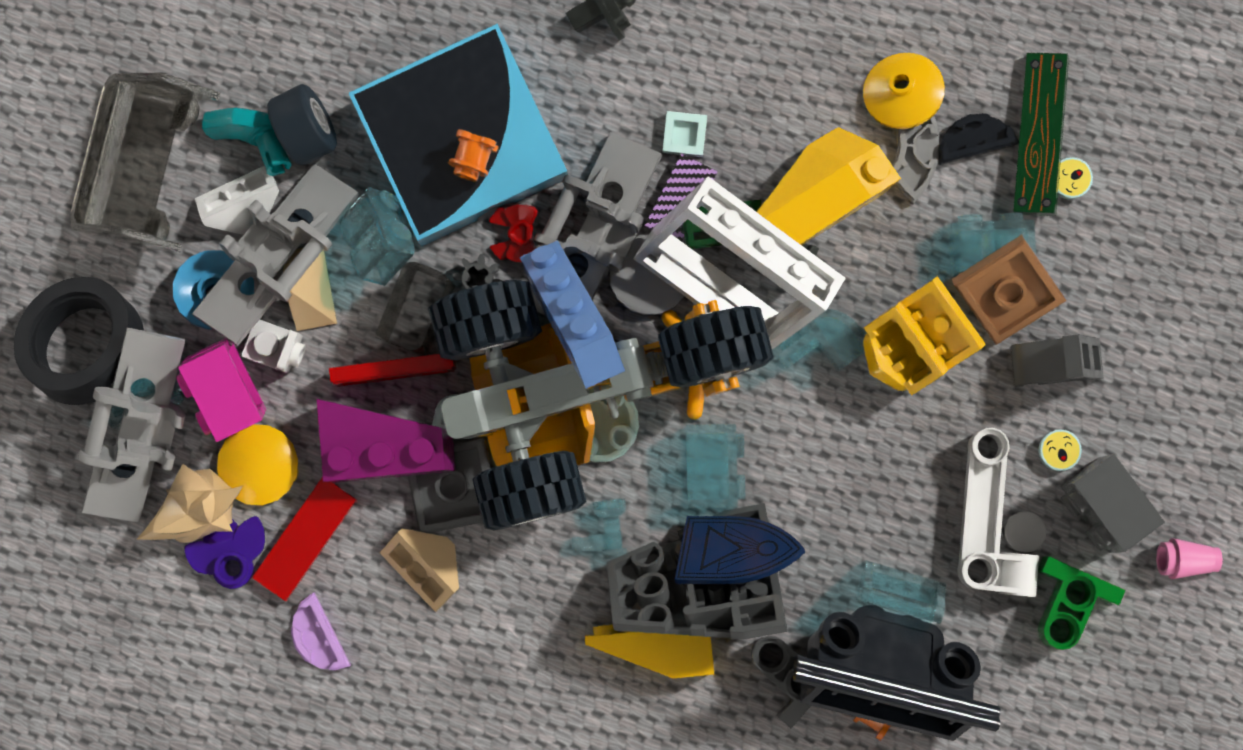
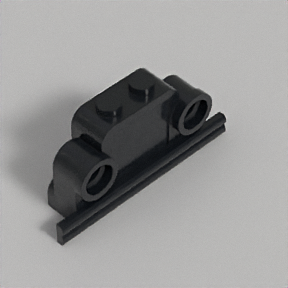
M876 605L860 607L851 615L845 612L832 613L809 638L807 657L799 655L795 657L793 681L802 683L800 703L951 741L956 740L972 726L994 732L999 730L1000 707L973 700L974 682L978 679L981 671L980 661L976 653L969 646L960 642H950L944 646V636L941 630L936 625L922 621L917 616H902L886 612L883 608Z

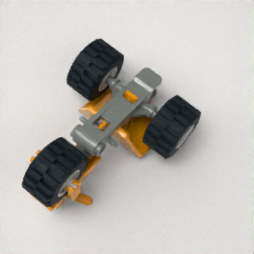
M505 280L488 283L452 293L435 301L428 307L440 357L448 360L470 358L471 375L475 391L449 397L442 402L441 411L446 431L454 439L487 436L491 454L497 466L480 472L472 479L484 528L495 531L526 524L579 509L587 502L578 465L590 461L595 429L591 403L607 400L610 415L613 419H616L619 416L615 401L616 397L624 396L627 402L682 387H689L687 416L692 420H697L703 413L704 395L708 397L740 387L735 375L763 367L774 358L761 308L740 306L719 311L717 301L712 300L706 304L700 303L692 306L693 310L685 316V321H682L677 313L670 309L661 316L667 328L658 334L659 341L647 345H639L637 338L616 342L615 344L625 372L586 389L551 324L540 325L528 281ZM607 384L612 386V388L601 390L600 387ZM593 388L594 393L589 394L588 389Z

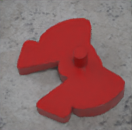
M526 204L512 205L506 209L499 207L489 219L490 223L510 227L507 235L511 240L490 246V249L500 260L509 259L514 262H521V256L537 248L533 242L532 225L538 214L536 207Z

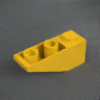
M613 624L593 626V634L585 635V644L587 646L673 679L714 675L711 637L630 631L618 632L614 630Z

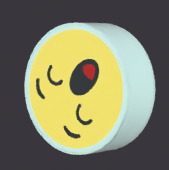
M1070 157L1061 160L1058 196L1068 200L1083 196L1092 185L1093 174L1091 168L1085 161L1079 158Z
M1055 430L1042 438L1038 453L1040 460L1047 468L1054 471H1064L1078 463L1082 448L1079 439L1073 433L1067 430Z

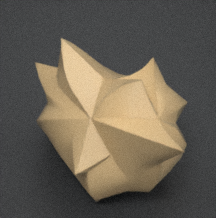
M182 464L171 488L166 489L167 497L137 540L175 539L180 543H188L201 539L215 531L233 532L230 524L233 522V502L243 486L231 488L211 469L193 471Z

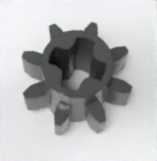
M483 254L479 255L477 263L470 264L468 260L463 258L462 263L465 267L463 273H455L452 276L454 280L462 282L464 285L458 291L470 288L468 286L472 283L470 275L475 271L480 275L486 272L489 274L485 277L486 284L502 281L494 279L493 274L499 271V264L495 263L490 267L486 266Z

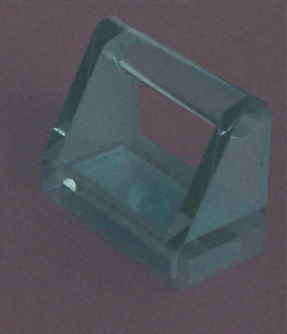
M865 560L854 600L917 617L928 622L941 624L945 611L946 583Z

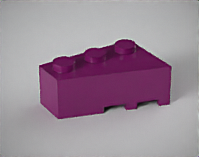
M316 399L323 482L337 483L456 471L453 438L448 435L445 428Z

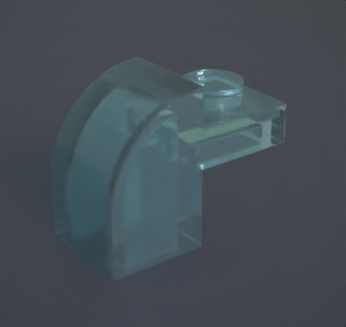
M827 309L804 326V329L807 331L805 335L802 336L797 331L778 346L782 352L776 356V359L786 371L819 347L834 369L839 372L865 353L863 346L865 333L856 321L847 314Z

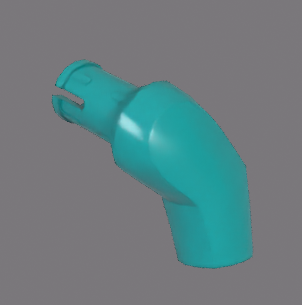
M237 107L204 113L202 129L211 139H240L257 146L268 175H280L286 172L285 169L289 170L291 168V161L275 135L268 113Z

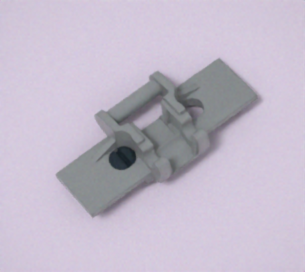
M611 132L586 182L573 176L565 175L562 184L565 186L542 233H537L533 240L540 246L557 241L579 193L586 198V206L589 212L578 236L571 234L565 243L558 242L592 301L603 278L607 277L609 270L619 273L644 220L637 213L636 209L662 157V154ZM610 185H618L623 189V196L616 204L601 197L604 189ZM532 293L537 313L546 316L534 293Z
M313 164L272 214L266 211L258 200H254L248 208L253 224L241 239L236 242L233 237L227 234L219 243L227 256L234 261L192 315L236 346H239L275 300L279 301L280 299L287 302L292 296L290 290L323 250L328 251L333 244L326 236L357 199L359 193L321 167ZM306 244L277 281L274 280V276L287 263L299 245ZM249 277H257L260 285L255 294L245 295L241 293L242 282Z
M126 328L111 388L101 386L94 389L93 398L96 400L89 432L85 448L80 449L78 455L80 462L93 466L82 513L140 522L154 463L162 464V469L172 470L175 455L170 448L175 428H183L186 414L181 406L171 403L170 400L185 339ZM146 378L154 383L155 388L149 396L138 397L130 390L132 383L138 379ZM112 405L124 408L116 443L112 446L104 445Z

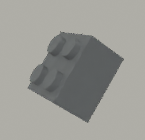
M1115 454L1099 457L1060 486L1065 492V495L1061 497L1062 502L1074 517L1081 515L1090 526L1086 530V534L1100 551L1105 548L1109 553L1126 552L1165 523Z

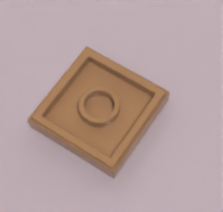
M1022 234L951 279L957 291L996 345L1066 302L1064 295Z

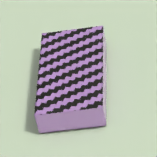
M681 153L644 227L652 230L705 178L710 177L714 180L717 171ZM680 226L672 235L683 242L684 234H682Z

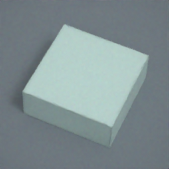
M667 111L662 153L681 155L682 153L686 156L703 157L707 115Z

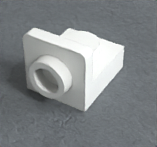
M259 319L250 331L241 357L289 374L291 366L298 368L306 345L301 343L303 336L298 332L287 330Z

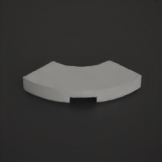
M935 116L914 128L894 129L898 149L892 166L901 178L895 186L912 204L926 190L937 167L939 132Z

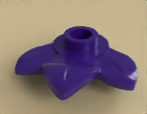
M257 516L247 519L240 526L232 519L233 522L230 524L233 532L215 531L203 537V541H196L185 545L184 551L189 565L198 573L213 575L217 583L225 588L236 589L246 585L254 572L253 561L262 553L265 546V530ZM231 560H236L241 567L239 574L236 576H230L226 571V566Z

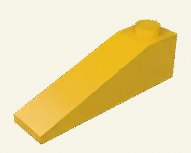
M837 127L805 147L789 171L782 177L776 188L756 212L800 245H803L882 196L901 178L879 145Z

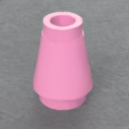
M1171 538L1168 542H1161L1156 554L1159 573L1161 575H1168L1170 579L1219 572L1223 561L1222 552L1218 547Z

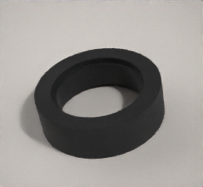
M92 277L69 278L45 289L23 312L14 336L15 360L22 374L49 398L68 405L96 402L93 398L95 387L111 388L126 328L144 331L142 320L136 309L107 282ZM94 308L107 311L112 323L110 341L102 355L89 367L75 373L61 374L51 371L47 361V347L55 329L67 317L80 310Z

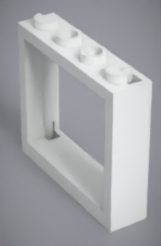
M710 177L705 178L651 230L633 258L696 305L716 300L719 311L740 306L760 307L772 350L825 312L845 280V277ZM703 206L708 210L707 214L701 212L699 208ZM687 219L797 300L778 313L673 236L672 233ZM649 254L656 257L654 262L647 258Z

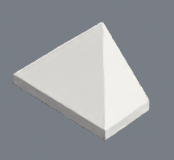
M265 166L196 197L195 201L204 226L244 235L253 224L252 216L248 212L250 205L254 200H258L265 210L270 213L279 190L274 176L268 175Z

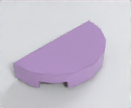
M313 592L300 602L293 616L291 636L294 647L304 661L318 668L338 670L349 667L351 664L315 592Z

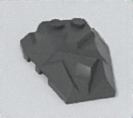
M765 503L724 510L713 515L748 517L768 522ZM684 528L677 531L679 539L660 547L657 543L651 542L606 562L612 623L616 631L731 639H750L787 632L778 572L762 579L738 584L675 583Z

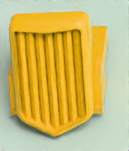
M938 276L887 309L864 327L867 333L863 340L869 374L897 391L908 390L911 396L986 345Z

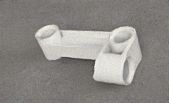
M985 428L974 433L969 439L967 446L966 478L957 568L958 577L962 584L971 589L997 591L999 594L1036 597L1039 556L1006 552L999 554L1007 455L1010 447L1008 438L1001 430ZM983 436L992 437L998 445L997 454L992 459L983 457L978 450L979 440ZM975 559L982 560L988 569L987 577L980 583L974 582L968 575L969 564Z

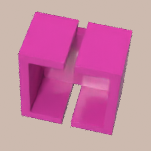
M225 338L185 357L178 367L180 374L176 376V379L185 397L193 396L199 412L195 413V416L206 436L212 433L215 441L218 442L262 421L266 407L232 342Z

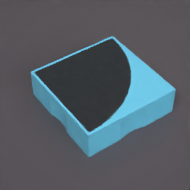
M498 23L349 92V96L421 247L475 222L483 214L496 207L518 202L563 181L565 175H568L567 169ZM458 129L487 137L497 142V153L491 152L486 166V170L489 172L488 176H479L477 182L465 180L454 175L455 168L448 164L449 159H454L459 145L458 137H456Z

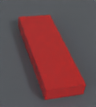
M440 354L333 367L329 368L330 382L340 387L455 372L456 361L441 358Z
M322 476L252 579L282 600L288 601L355 505L357 499L333 482H323Z

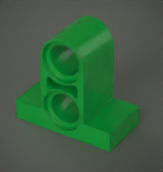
M1043 556L1038 567V573L1057 580L1039 622L1038 633L1040 639L1048 647L1061 650L1070 649L1081 638L1096 600L1100 599L1111 605L1119 606L1126 590L1052 557ZM1075 580L1079 581L1085 590L1084 598L1077 604L1070 602L1066 595L1067 586ZM1061 618L1067 623L1069 632L1063 641L1056 642L1052 639L1049 630L1053 621Z

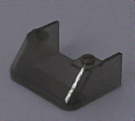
M163 72L112 74L103 86L71 209V228L84 234L151 250L181 252L182 244L166 240L169 235L170 224L167 221L166 213L163 210L156 209L175 132H183L189 126L195 124L200 111L199 100H219L221 92Z

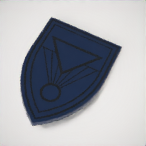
M687 516L675 583L738 584L751 582L786 568L805 554V549L785 530L759 519L736 516Z

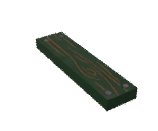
M1068 53L1026 54L1013 209L1015 215L1056 216L1069 67Z

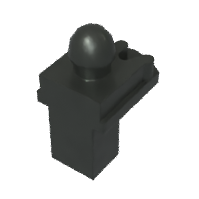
M586 0L566 12V15L578 33L605 18L615 36L622 40L625 38L622 30L631 25L622 9L627 6L631 7L636 0Z

